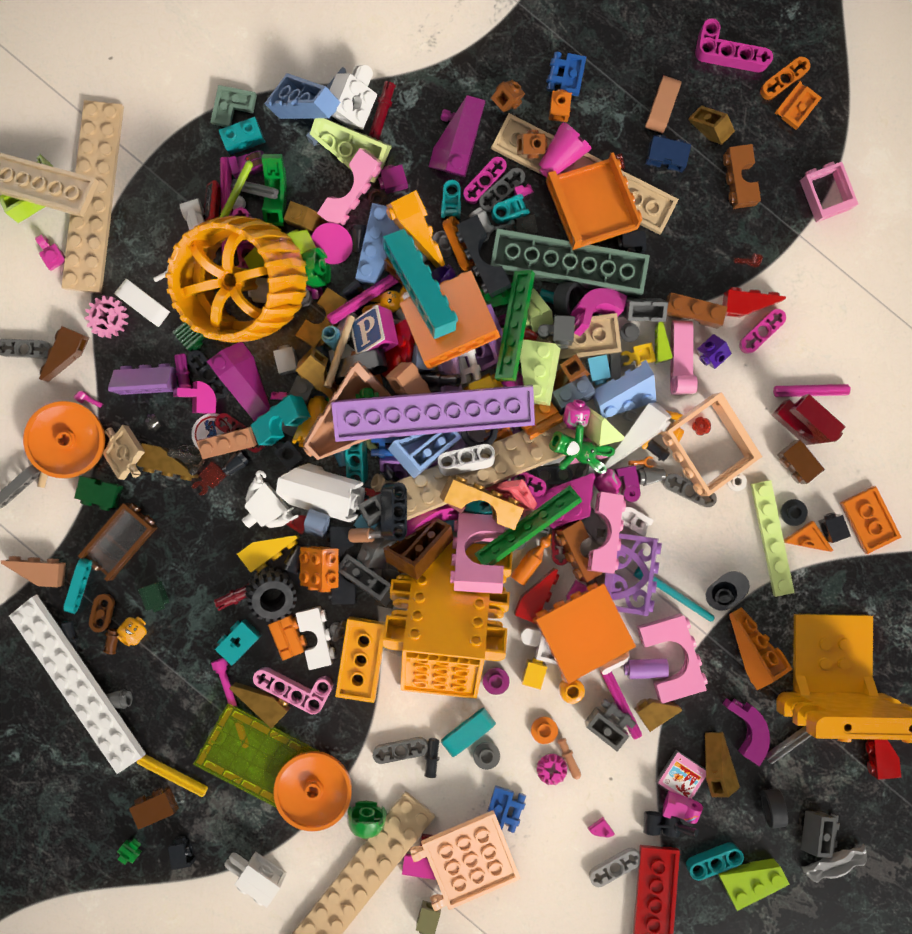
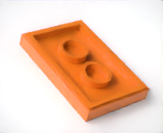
M872 486L840 502L865 554H869L902 538L876 486Z

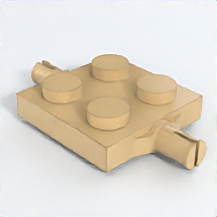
M122 425L117 433L114 432L113 428L106 429L105 433L110 441L103 451V455L113 472L121 480H125L130 472L134 478L138 477L140 471L137 469L136 463L145 451L130 427Z

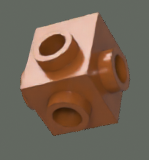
M514 80L503 81L497 86L496 92L491 99L505 112L512 108L514 110L518 108L522 103L521 99L525 93Z
M527 130V134L517 135V155H527V159H539V155L545 154L548 147L545 134H539V130Z

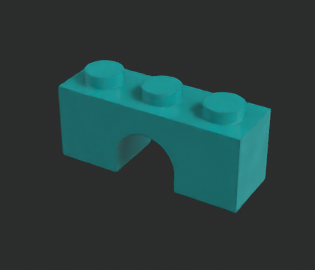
M285 396L282 399L283 401L272 406L266 414L259 416L251 424L258 445L272 446L284 437L282 422L285 426L298 427L311 417L303 397Z

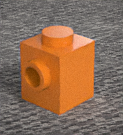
M562 89L552 91L549 112L550 121L568 122L572 93Z

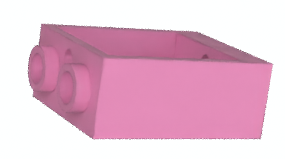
M830 162L818 171L816 168L811 169L800 180L816 223L849 211L858 205L843 162L836 164ZM833 174L843 202L822 209L812 181Z

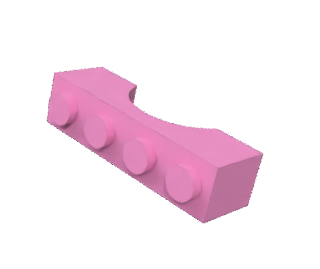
M359 148L349 164L354 175V184L351 191L342 198L327 197L317 214L329 223L344 226L350 217L348 214L351 209L354 210L360 203L359 197L361 194H365L370 188L371 184L369 182L373 177L376 178L382 170L380 166L383 162L366 149Z
M606 492L597 493L594 513L604 520L607 526V537L599 548L589 552L588 571L614 574L615 570L618 569L619 559L616 557L617 551L621 548L619 533L622 531L624 524L621 516L626 508L624 495Z

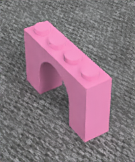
M459 513L458 521H454V532L458 533L457 537H453V549H456V554H452V566H455V571H451L450 583H454V591L502 594L504 566L477 564L468 558L465 551L476 542L493 541L505 532V526L496 523L492 519V515Z
M680 613L636 626L644 647L673 641L678 643L684 651V664L678 673L668 678L653 681L658 700L661 703L706 691L705 684H707V679L700 670L702 662L699 654L695 653L694 647H696L694 637L690 636L689 629L691 625L687 617Z

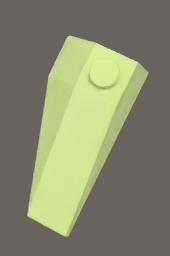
M315 118L310 131L312 137L333 153L349 169H351L349 164L359 148L366 149L383 162L380 166L382 169L391 149V145L325 118ZM373 177L371 182L375 183L377 177Z

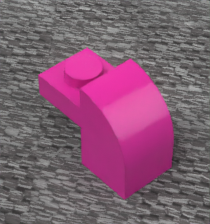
M196 381L193 382V389H191V385L183 384L179 385V388L173 389V397L192 398V413H216V396L209 385Z

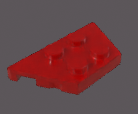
M406 319L395 325L398 345L385 352L388 370L381 373L384 377L401 362L411 363L415 340Z

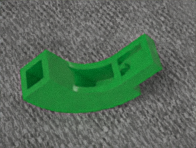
M263 154L262 164L265 186L273 187L279 191L276 199L264 197L262 207L263 220L275 226H284L287 184L282 154Z

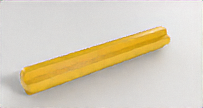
M144 755L136 762L142 767L200 797H203L208 790L206 785L148 755Z

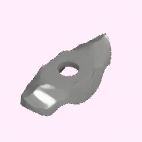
M862 844L860 847L835 852L832 858L823 857L820 861L811 863L808 866L802 867V869L816 883L823 878L833 879L844 876L853 867L866 864V847Z

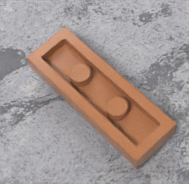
M251 427L196 441L202 459L257 445Z

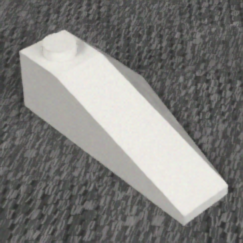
M649 403L616 448L615 454L605 464L606 468L613 467L661 431L664 432L671 424L669 420L672 416L660 404Z

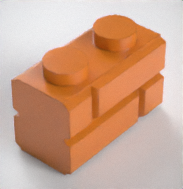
M292 614L268 624L282 661L306 650V638L304 635H300L297 618H293Z

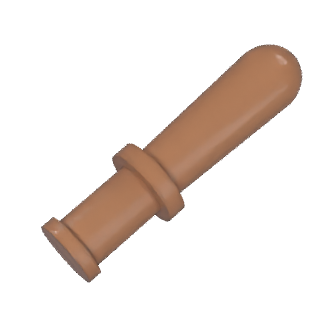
M566 738L559 739L557 743L563 752L561 755L566 759L572 777L578 780L581 777V772L572 756L573 751L569 749Z

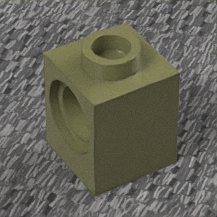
M423 900L416 922V931H419L420 934H435L441 909L434 911L431 902Z

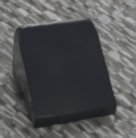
M356 279L342 290L348 301L365 291Z

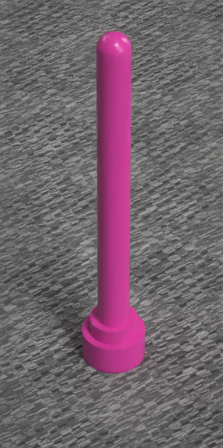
M221 658L211 662L213 670L219 674L228 704L238 709L234 694L229 689L231 685L226 673L227 661ZM236 722L235 726L239 738L244 740L247 735L244 725ZM248 737L245 739L246 743L242 745L244 748L249 746Z

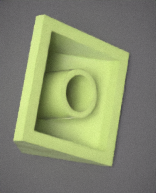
M590 408L589 421L587 426L584 427L583 434L599 446L622 441L625 438L604 417Z

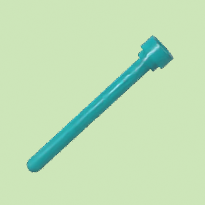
M638 566L633 576L641 580L644 575ZM654 576V581H657L659 589L706 620L714 621L715 617L713 614Z

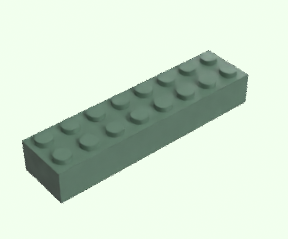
M497 229L491 266H503L507 275L514 276V271L533 270L535 273L534 279L558 284L561 282H578L583 288L592 290L608 288L627 296L639 298L644 292L650 255L594 245H587L572 250L569 241Z

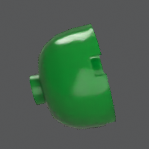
M319 247L309 249L302 254V259L306 262V276H308L306 285L321 287L330 283L331 267L330 264L326 265L325 259L328 257L324 250Z
M365 800L356 802L352 808L351 806L349 807L347 824L355 836L362 839L373 838L384 828L386 810L383 806L381 809L377 806L376 802Z

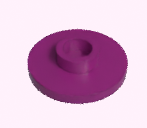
M496 667L489 669L484 674L483 686L490 694L500 695L508 689L510 679L505 670Z

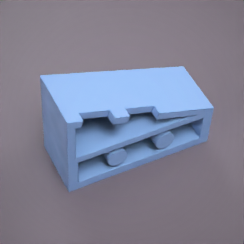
M646 360L641 362V366L633 371L630 369L625 371L626 375L616 381L613 378L595 389L594 405L602 417H611L656 402L654 373Z
M458 432L412 435L393 441L388 450L414 479L433 464L442 453L447 452L456 445L462 436Z

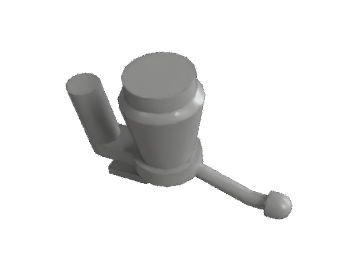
M482 207L469 215L470 218L478 215L487 234L484 242L489 239V235L494 230L507 228L515 224L514 220H510L505 225L494 227L491 225L487 213Z

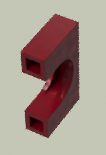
M810 394L803 395L796 404L790 399L783 401L771 414L798 440L801 439L805 445L836 442L843 435L842 431L846 427Z

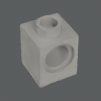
M283 345L279 346L278 350L273 351L280 375L296 372L298 360L293 347Z

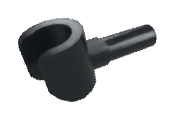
M386 465V471H380L387 481L392 479L397 482L400 480L395 476V472L389 465Z

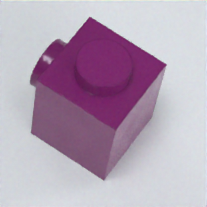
M402 164L398 166L388 165L380 171L379 184L381 189L385 188L386 194L408 188Z

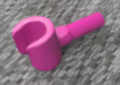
M78 391L74 395V399L81 404L87 400L100 408L102 407V403L92 399L84 391Z

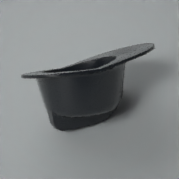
M737 571L724 574L708 587L705 594L707 603L713 609L719 611L732 608L748 594L750 588L749 580L744 574Z

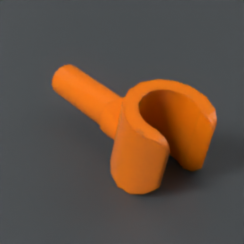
M649 456L643 460L628 461V465H643L646 468H652L654 465L648 466L646 461L647 459L654 458Z

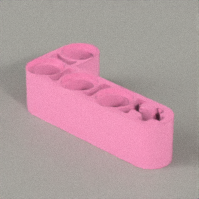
M672 320L670 349L673 358L670 360V391L672 395H692L696 393L698 384L697 376H693V321Z
M268 667L260 668L253 676V682L257 687L310 714L320 712L333 688V681L327 676L320 677L311 690ZM263 673L266 675L264 681L261 680ZM274 678L275 680L269 685L271 679ZM276 682H282L285 685V689L279 690L276 687ZM325 682L328 685V690H321L319 683ZM293 691H300L302 698L296 699ZM310 700H317L319 707H312Z

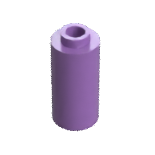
M666 658L628 660L627 664H624V675H628V679L668 678V661Z

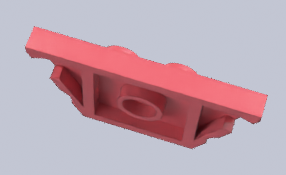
M522 479L499 482L484 489L489 492L492 489L502 493V497L506 499L513 497L519 500V504L524 508L523 511H533L537 506V502Z

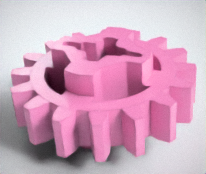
M102 296V301L95 298V304L89 303L92 308L85 310L89 313V316L84 318L90 321L87 327L93 328L92 333H98V336L102 338L104 335L107 338H111V334L118 336V330L124 332L122 325H128L124 318H128L129 315L124 313L127 308L121 306V301H115L114 297H110L108 300V297ZM106 305H112L115 308L108 309ZM105 325L108 329H101L99 326Z

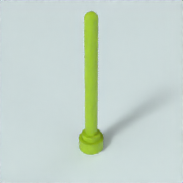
M251 161L245 162L220 217L230 215L253 167Z

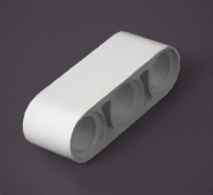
M125 279L114 293L158 327L170 313L169 310L128 279Z
M481 444L444 452L438 457L439 471L444 476H451L491 467L495 462V450L489 444ZM483 454H489V455H490L489 458H483V457H481V456H482ZM470 458L471 461L463 462L462 459ZM445 462H451V463H452V464H451L450 466H448V467H445V466L442 465V464L445 463Z

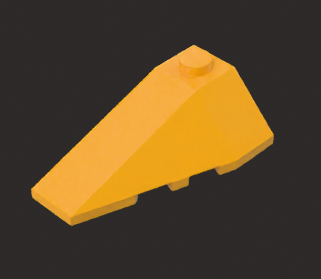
M417 190L386 205L389 219L393 220L400 230L405 229L407 234L412 236L414 245L436 268L444 266L445 263L439 246L435 240H432V226L428 225L424 217L427 215V212Z

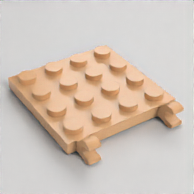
M494 810L421 841L422 846L410 848L414 862L424 857L428 858L442 892V895L436 894L430 897L434 911L446 905L449 910L520 879Z

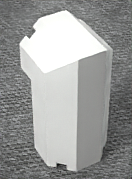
M307 463L279 477L276 493L292 506L306 510L312 508L330 517L352 522L358 516V514H355L356 510H359L358 505L364 501L365 488L361 487L363 486L361 481L329 473L320 466Z

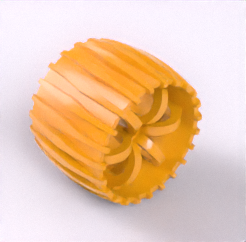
M247 216L219 217L196 225L194 229L184 233L182 239L173 246L174 251L167 261L169 263L168 272L165 273V278H168L169 288L167 289V294H170L173 302L171 305L179 313V318L182 322H186L191 326L190 329L194 332L201 333L206 338L223 342L253 341L271 335L281 329L282 326L293 319L294 314L301 308L302 300L307 293L305 290L306 281H308L305 270L306 262L302 259L299 247L295 246L291 241L292 238L286 233L281 232V229L275 225ZM227 239L222 255V266H219L213 262V259L216 258V252L222 246V242ZM242 240H248L258 249L257 252L261 254L265 262L263 267L245 269L234 265V253ZM268 275L269 293L266 296L265 306L260 309L252 305L243 296L242 292L256 290L258 288L255 283L256 277ZM220 288L217 294H215L214 289ZM231 296L233 301L254 319L238 321L234 316L229 315L224 307L228 297Z

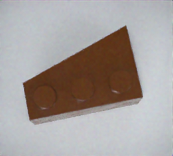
M437 517L416 528L414 533L392 546L387 545L384 547L386 562L418 580L453 541L452 527Z

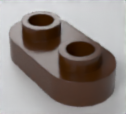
M110 594L98 595L93 601L89 626L94 632L105 631L110 626L115 606V600ZM103 600L108 602L107 606L103 605ZM100 618H101V619L103 620V622H104L103 625H100V624H99V619H100Z

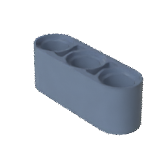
M310 508L304 522L305 533L324 540L330 527V516Z

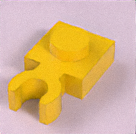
M652 342L632 347L633 353L629 351L621 353V356L626 355L629 358L628 362L622 363V366H628L633 361H635L636 366L641 365V362L644 360L648 363L656 361Z

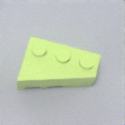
M523 340L520 355L523 384L533 385L534 404L550 406L560 348L555 343Z

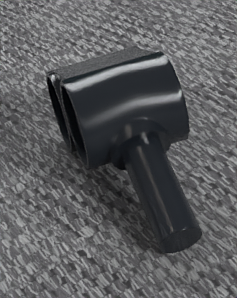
M656 811L644 812L643 833L647 835L658 836L663 831L662 834L668 837H679L681 832L694 837L698 836V829L684 825L681 822V818L674 816L667 818L663 816V813Z

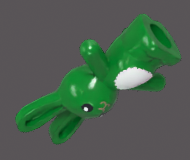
M579 424L576 426L575 438L567 436L560 431H556L553 434L549 448L553 452L567 455L559 464L561 470L566 469L576 458L583 464H589L600 474H604L607 471L605 464L595 457L596 455L613 456L615 449L609 445L595 446L589 441H583V425Z

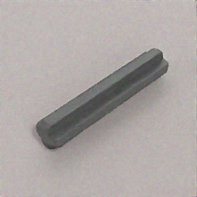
M237 179L232 180V189L234 188ZM245 181L241 189L242 192L276 199L279 193L278 189L247 181Z
M804 726L767 752L765 758L770 764H773L812 735L806 732V726Z

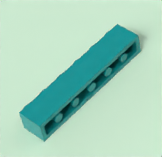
M405 229L383 236V249L432 337L436 339L456 331L458 317L454 310L451 311L447 297L440 292L438 281L432 278L430 267L424 264L420 250H416L412 236L408 235Z

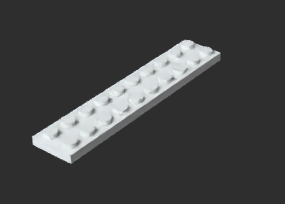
M38 595L31 597L11 613L9 617L115 772L118 774L146 755Z

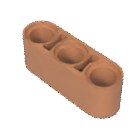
M663 75L645 128L661 134L664 133L682 81Z

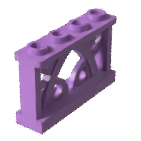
M619 533V539L636 540L632 549L621 544L616 558L623 556L625 559L626 554L629 557L624 564L619 562L618 569L625 568L633 559L640 567L644 576L636 585L628 589V584L622 576L615 573H606L604 584L612 600L625 598L628 607L615 605L618 612L649 616V613L654 610L655 601H652L651 597L652 593H656L657 581H654V573L658 574L659 562H656L657 554H661L662 543H658L659 538ZM647 543L651 548V553L645 556L643 554L644 549H641L638 554L635 550L639 544ZM651 560L650 571H649V569H648L647 565L645 564V562ZM617 581L623 583L624 591H622V587L619 589L615 587ZM648 582V589L646 593L641 588L644 587ZM633 594V599L638 602L637 597L639 595L643 596L644 605L639 608L634 607L630 602L629 596Z

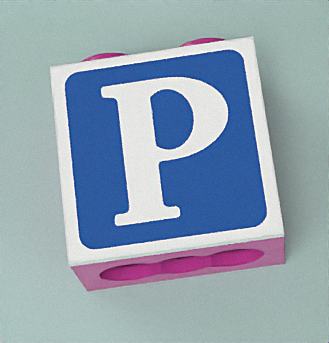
M376 305L354 319L351 332L356 354L375 348H382L387 352L398 345L391 310Z

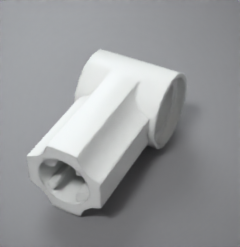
M199 198L180 204L182 215L187 221L189 230L205 222L203 217L204 210Z

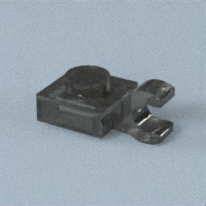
M534 214L516 218V224H508L503 228V230L538 235L539 233Z

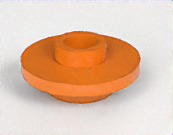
M539 717L531 726V734L538 743L549 744L556 739L558 727L553 719Z

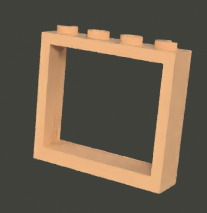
M722 392L712 394L670 424L664 432H660L663 436V442L670 447L673 452V458L681 464L684 475L692 481L693 489L700 496H710L762 457ZM712 405L744 455V458L706 485L673 431Z

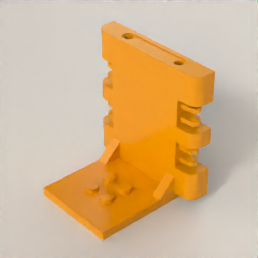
M452 541L418 580L409 575H398L396 579L391 580L390 599L393 600L394 607L408 610H394L391 612V615H386L383 646L387 649L402 651L401 691L477 699L484 660L501 661L506 655L508 628H503L502 622L488 620V618L500 619L504 617V613L509 608L510 592H506L505 587L502 589V594L454 591V583H450L451 571H455V566H452V554H456ZM474 543L467 548L465 553L471 561L482 565L474 553L487 544ZM513 552L494 565L504 566L503 583L511 575Z
M794 614L793 692H782L778 695L776 711L784 717H793L794 724L806 726V732L815 738L838 739L841 742H851V739H888L912 743V706L901 704L899 700L887 694L878 693L873 679V616Z

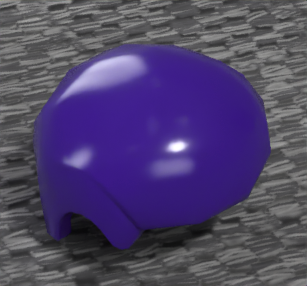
M449 264L438 267L431 273L432 278L437 280L439 285L445 280H451L456 277L455 270Z

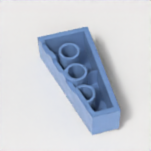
M287 73L264 104L279 119L330 118L336 112L341 102L326 86Z
M372 203L355 277L359 283L371 286L379 282L385 270L384 260L388 256L383 249V236L400 230L394 221L389 219L386 212L387 207L384 205Z

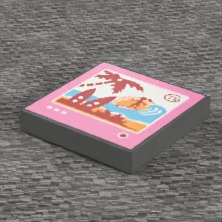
M676 749L655 782L668 791L693 799L706 779V769Z

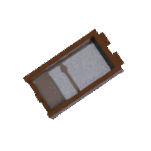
M123 503L78 555L79 558L91 560L93 563L91 567L94 570H101L107 575L104 578L106 581L113 580L120 570L158 528L154 524L155 521L148 515L144 516L140 512L141 509L134 503Z

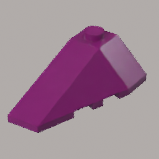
M466 96L434 146L429 164L430 168L466 177L485 100Z
M238 342L221 350L207 361L254 422L259 416L269 411L271 407L264 391L254 356L243 342Z

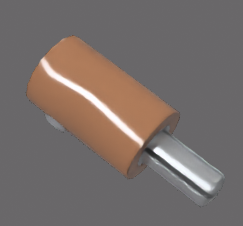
M352 528L348 532V539L352 543L373 542L375 538H383L381 531H375L373 528Z

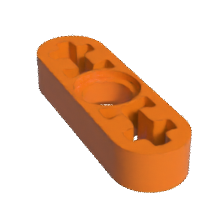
M805 57L796 58L764 83L760 90L761 96L766 100L774 99L810 69L809 60ZM802 64L804 66L803 69H799L798 71H796V73H794V70L798 65L800 66ZM787 74L790 77V82H782L780 76ZM776 83L777 87L773 90V92L771 91L768 93L767 89L771 88Z
M451 216L443 221V228L460 267L464 271H468L475 266L473 259L468 260L464 251L467 246L465 242L460 243L456 232L459 231L456 225L460 223L454 216Z

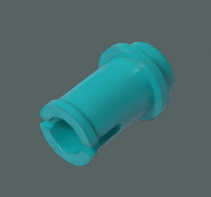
M542 288L540 292L542 299L553 304L554 292Z

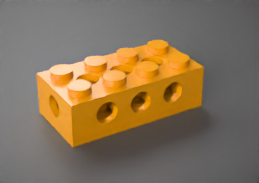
M349 617L347 619L335 697L374 703L384 648L385 622ZM360 637H368L369 643L363 644L360 641ZM363 655L366 658V662L360 663L357 660V656ZM354 675H361L363 681L357 682L354 679Z

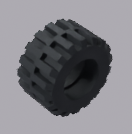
M269 568V571L262 569L260 574L257 572L253 574L254 579L250 578L248 580L249 585H246L245 592L251 613L254 616L257 615V618L260 620L264 618L267 622L270 619H273V622L278 621L277 618L279 617L283 619L286 613L289 615L292 612L291 608L295 607V601H297L296 590L291 577L286 572L282 573L281 569L278 568L276 571L273 568ZM275 588L282 591L278 598L271 601L260 598L268 589Z

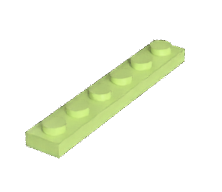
M772 481L752 483L750 485L773 596L794 593Z

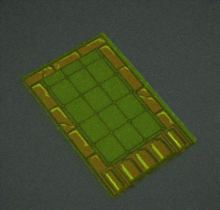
M228 703L219 716L203 748L200 749V753L193 765L276 807L274 784L278 773L285 763L298 754L319 750L275 727L271 729L264 721Z

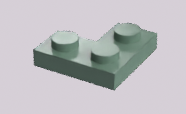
M218 85L211 117L212 125L231 126L234 110L253 113L257 97L256 92Z

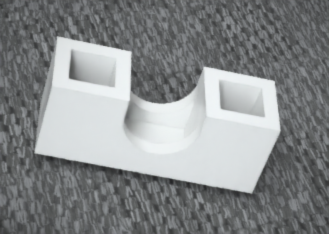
M318 606L298 611L296 617L300 632L312 631L318 639L316 646L305 650L309 670L332 665L336 655L334 648H331L329 643L331 635L329 628L326 629L325 621H327L325 610Z

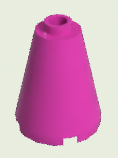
M563 122L539 163L541 167L539 171L546 178L549 172L555 170L559 174L592 148L585 139L584 141L582 140L578 132Z

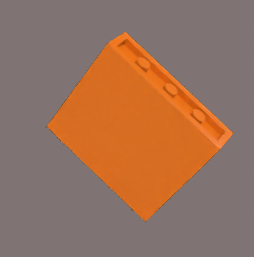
M614 152L610 154L609 159L559 175H557L556 170L548 173L546 183L572 250L638 229L642 221V215L636 209L634 195L628 189V180L625 175L623 176L620 160L616 159Z
M472 271L463 272L458 277L445 280L439 285L440 292L448 299L451 311L454 310L458 317L456 331L434 339L411 297L400 302L422 360L428 370L500 338Z
M594 582L586 587V591L582 593L577 591L571 594V599L565 602L560 600L554 603V608L548 611L543 609L536 613L537 617L532 619L533 622L537 623L562 673L561 677L567 684L636 647L605 584Z

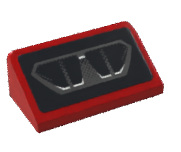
M216 180L210 182L206 188L205 221L219 217L221 187Z

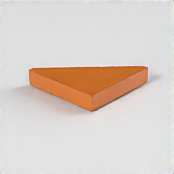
M810 521L784 539V543L829 552L833 551L814 521Z

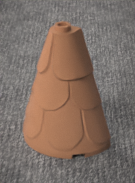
M360 361L355 362L350 367L337 391L333 393L323 413L319 414L305 438L303 449L310 457L313 455L319 460L349 449L352 445L369 440L335 442L331 402L356 399L355 395L359 394V391L363 388L373 389L374 393H379V397L391 396L365 365L361 366L362 363Z

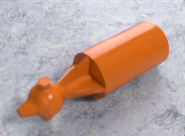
M551 534L542 537L539 541L540 545L526 553L510 577L521 585H526L542 562L544 548L549 547L551 544Z

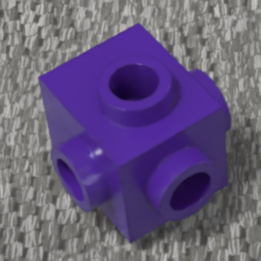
M715 334L697 348L700 355L699 360L705 366L710 365L714 369L732 354L727 342Z

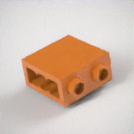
M321 546L300 547V586H306L308 590H319V592H331V588H338V548Z

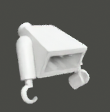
M261 470L257 471L256 477L249 486L245 498V508L249 514L242 519L243 523L248 528L256 522L261 527L274 528L284 526L289 521L298 518V514L293 516L291 513L294 508H289L269 483H263L261 475L263 478H266V474Z

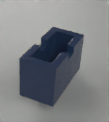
M663 135L653 136L646 164L661 167V164L668 165L669 170L683 172L687 166L691 144L681 139L670 140Z

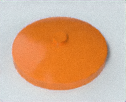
M58 401L41 407L31 416L24 430L23 444L28 459L39 471L55 478H74L87 473L98 463L105 447V434L100 420L91 410L74 402Z
M319 751L304 752L291 758L278 773L274 784V801L280 815L290 825L304 831H321L336 824L346 813L352 797V783L344 765L335 757Z

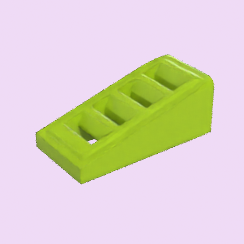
M658 322L655 325V364L666 362L673 358L663 322Z

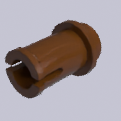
M110 628L105 633L107 638L103 652L106 654H116L118 633L117 629Z

